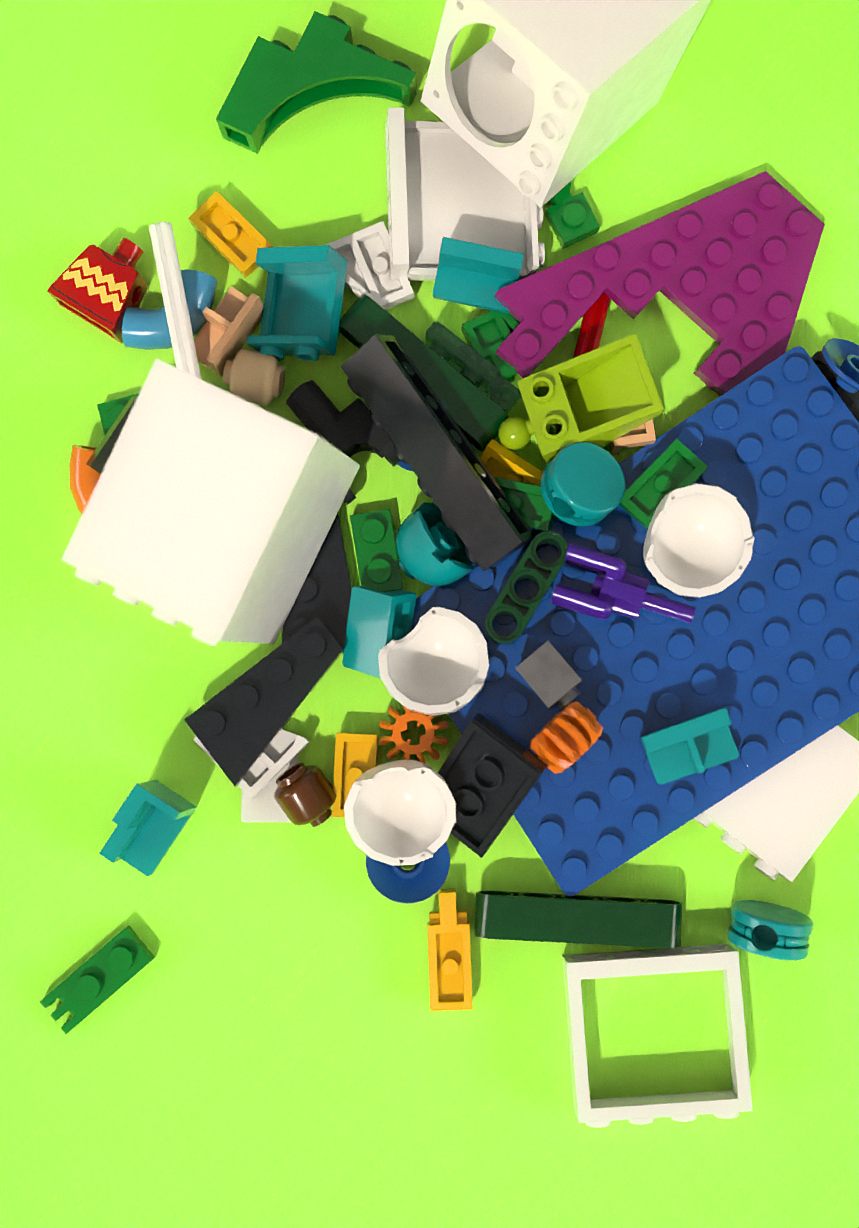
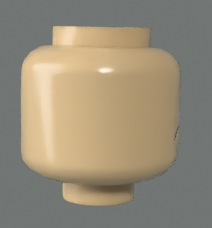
M241 349L237 352L233 361H226L223 383L230 385L232 395L249 403L269 405L274 397L280 398L285 381V366L279 365V360L276 356L261 354L260 351Z

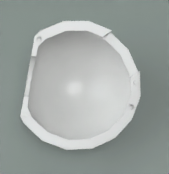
M694 484L673 490L660 501L645 537L643 558L647 568L662 586L678 595L703 597L721 592L739 579L751 560L755 537L752 535L749 517L735 496L720 487Z
M441 607L430 609L420 617L418 624L408 635L397 641L392 640L379 651L378 655L380 677L389 694L411 711L430 716L456 712L467 705L483 688L489 668L487 642L478 626L460 612Z
M416 760L392 761L367 770L353 783L344 805L345 826L354 844L371 859L389 865H414L433 857V854L448 840L452 827L456 822L455 800L443 777L429 765Z

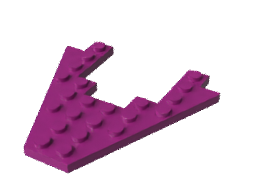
M764 171L499 289L495 293L494 298L506 307L520 324L499 346L495 354L510 364L522 378L528 377L603 293L607 294L615 304L634 320L660 291L718 343V346L696 369L694 374L720 397L786 353L825 224L769 173Z

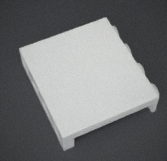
M388 107L385 123L390 280H399V278L407 277L408 280L435 281L443 237L523 253L524 258L518 281L535 274L539 267H543L545 247L543 242H538V229H541L543 222V207L540 208L529 197L523 195L516 185L445 122L405 121L404 108Z
M837 725L693 819L705 828H708L712 823L724 833L720 838L721 841L740 855L744 850L757 858L754 866L773 881L780 876L792 882L859 793V741Z

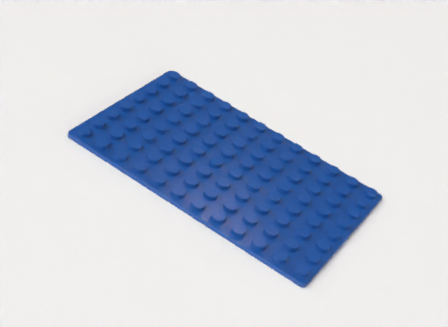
M802 347L792 348L658 437L654 444L646 445L619 463L624 474L626 491L678 439L708 466L707 471L694 484L720 487L736 497V500L749 517L752 535L755 538L751 560L739 579L723 591L703 597L678 595L659 584L647 568L643 558V547L647 530L620 505L600 522L586 527L568 524L555 516L552 532L561 535L568 547L570 543L621 558L626 563L625 572L650 579L646 592L696 607L691 624L642 608L637 620L613 612L609 618L601 620L554 605L551 599L556 584L590 594L597 575L565 565L564 563L521 637L510 645H499L493 642L486 632L487 615L532 540L498 566L483 571L480 566L472 563L471 565L475 567L458 581L450 585L434 586L416 598L412 630L418 624L420 617L430 609L441 607L460 612L475 623L487 642L489 668L483 688L463 708L456 712L448 713L461 735L472 718L480 713L535 755L529 748L531 739L561 709L557 704L549 709L515 668L545 642L549 641L581 678L582 682L576 687L581 694L572 702L581 703L597 717V721L603 726L602 734L588 751L562 773L554 774L546 768L514 813V817L567 896L576 895L859 712V422ZM531 529L535 536L544 532L540 530ZM552 544L540 545L536 550L538 559L544 563H553L560 558L558 548ZM522 579L515 584L514 591L519 598L530 600L538 594V587L533 580ZM502 614L494 619L492 627L498 635L509 636L516 631L517 623L512 616ZM726 708L732 723L729 725V729L739 752V757L705 769V772L694 773L659 785L655 780L640 737L711 711Z

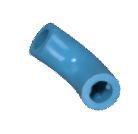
M185 269L181 270L194 336L207 321L202 312L205 307L212 308L217 280L207 273ZM129 306L125 311L122 324L124 346L143 350L172 348L165 307L144 309Z

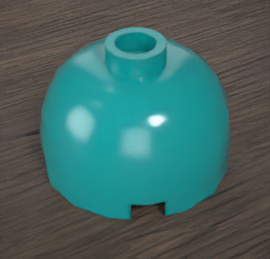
M424 502L403 521L397 532L396 549L400 559L399 566L409 578H416L424 584L431 586L450 585L464 577L475 566L471 565L473 562L468 558L465 552V544L461 538L443 522L440 508L433 503Z

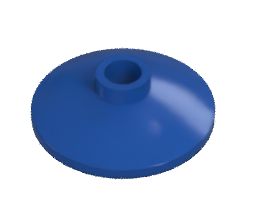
M834 338L828 340L822 348V353L830 368L837 375V384L850 393H856L859 391V345L844 339Z
M446 842L433 854V857L416 863L415 867L411 870H404L400 865H389L371 859L366 854L368 877L375 889L387 899L402 904L418 903L433 896L444 884L450 867V854Z

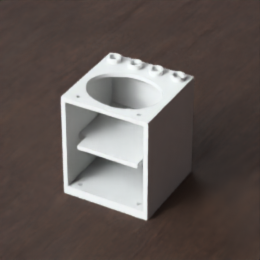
M446 0L421 102L516 185L523 195L529 197L541 208L659 102L711 0ZM473 23H483L495 27L493 39L451 72L452 47L461 29Z
M156 359L61 560L76 567L74 572L76 577L100 586L103 581L115 587L112 593L115 597L138 606L140 601L154 608L151 615L174 626H177L179 621L193 628L191 635L194 638L209 645L216 646L218 641L275 644L360 465L320 436Z

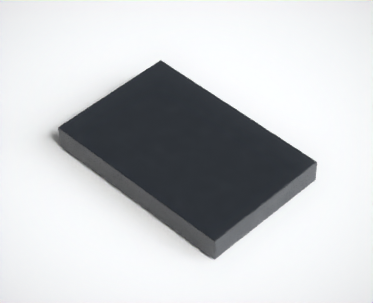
M480 713L472 718L441 766L438 774L443 777L455 800L456 822L450 833L482 858L548 765Z

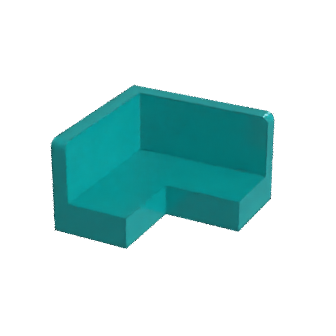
M158 780L136 783L112 819L118 826L99 854L112 863L122 859L144 875L150 876L155 872L197 806Z

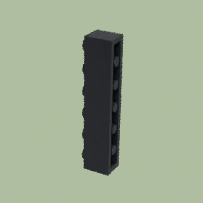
M375 334L340 366L348 377L347 383L350 389L358 397L363 398L368 405L373 422L389 435L395 444L394 451L402 462L410 465L418 477V486L426 496L433 498L442 511L441 518L443 522L461 538L465 544V552L468 558L475 565L480 566L483 571L498 566L536 537L394 335Z

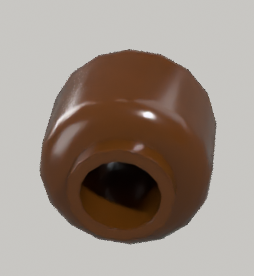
M302 762L282 773L276 780L278 787L275 790L274 798L294 825L301 826L310 823L312 827H316L332 815L330 808L336 800V795L333 791V786L316 765L305 766Z

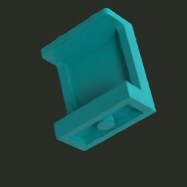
M329 245L257 248L255 264L267 271L268 277L260 335H247L246 344L260 351L261 354L276 356L279 361L284 359V355L295 356L305 361H318L319 356H335L348 260Z

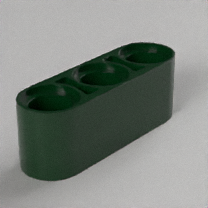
M552 531L543 532L532 540L486 618V632L493 642L499 645H510L521 637L562 569L566 560L565 556L568 545L565 539L558 533ZM548 543L554 545L559 550L560 558L553 563L542 562L536 555V550L540 545ZM522 579L533 580L538 587V594L530 600L521 599L514 591L515 584ZM502 614L512 616L517 623L516 631L509 636H500L494 632L492 624L497 616Z

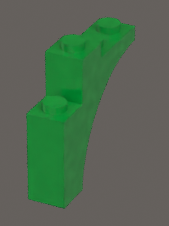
M314 11L294 52L281 41H268L260 36L257 37L216 117V121L223 139L258 154L267 139L282 124L301 111L322 102L345 97L366 96L383 98L410 107L417 94L416 72H413L403 62L396 60L391 62L376 55L373 50L365 45H353L351 27L341 18L334 15L326 16Z

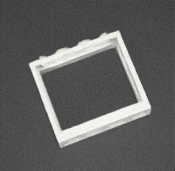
M729 944L562 955L574 1111L579 1123H586L587 1126L593 1128L607 1127L611 1125V1121L628 1120L631 1124L646 1125L653 1123L654 1118L671 1117L674 1121L689 1122L696 1120L697 1115L714 1114L717 1118L732 1119L739 1117L740 1112L753 1111L739 954L735 948ZM722 970L733 1090L590 1100L581 980Z

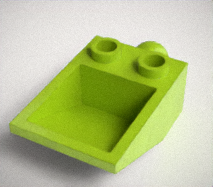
M636 333L518 380L517 384L529 419L524 420L520 417L507 418L500 425L498 435L501 443L506 448L517 450L526 446L531 436L535 434L542 457L549 464L569 444L588 442L604 447L664 413L663 405ZM553 426L558 434H549L550 427Z

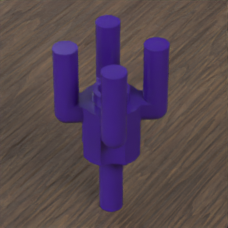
M569 544L565 556V565L597 575L590 594L556 584L551 599L553 600L552 604L601 620L609 618L612 612L637 620L642 608L691 624L696 607L646 592L650 579L625 572L626 563L623 559L577 544Z

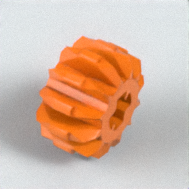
M571 702L535 734L530 741L529 748L538 759L548 765L547 768L554 774L562 773L598 740V737L602 734L603 726L588 708H585L579 702Z
M403 705L405 714L401 716L395 707L390 706L388 712L396 719L395 724L383 720L379 724L383 729L393 730L392 736L379 738L381 745H386L393 741L396 744L388 752L387 757L391 760L402 750L405 752L402 760H410L411 754H416L417 761L426 764L422 753L426 750L433 759L438 760L440 758L439 752L430 745L432 742L445 746L448 744L447 738L435 736V730H444L449 727L448 722L442 721L433 725L431 720L438 715L425 716L422 713L412 712ZM418 721L417 727L423 724L426 729V734L420 736V744L411 745V739H408L406 742L402 736V732L408 730V722Z

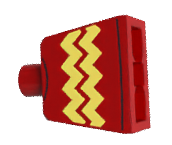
M124 237L112 255L96 245H89L54 281L47 292L60 306L118 342L123 343L122 324L125 311L129 306L139 308L147 290L146 282L140 273L133 269L144 252L139 246Z

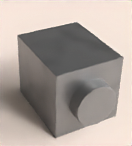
M549 641L545 642L515 668L549 709L557 704L562 710L581 694L576 688L582 682L581 678Z

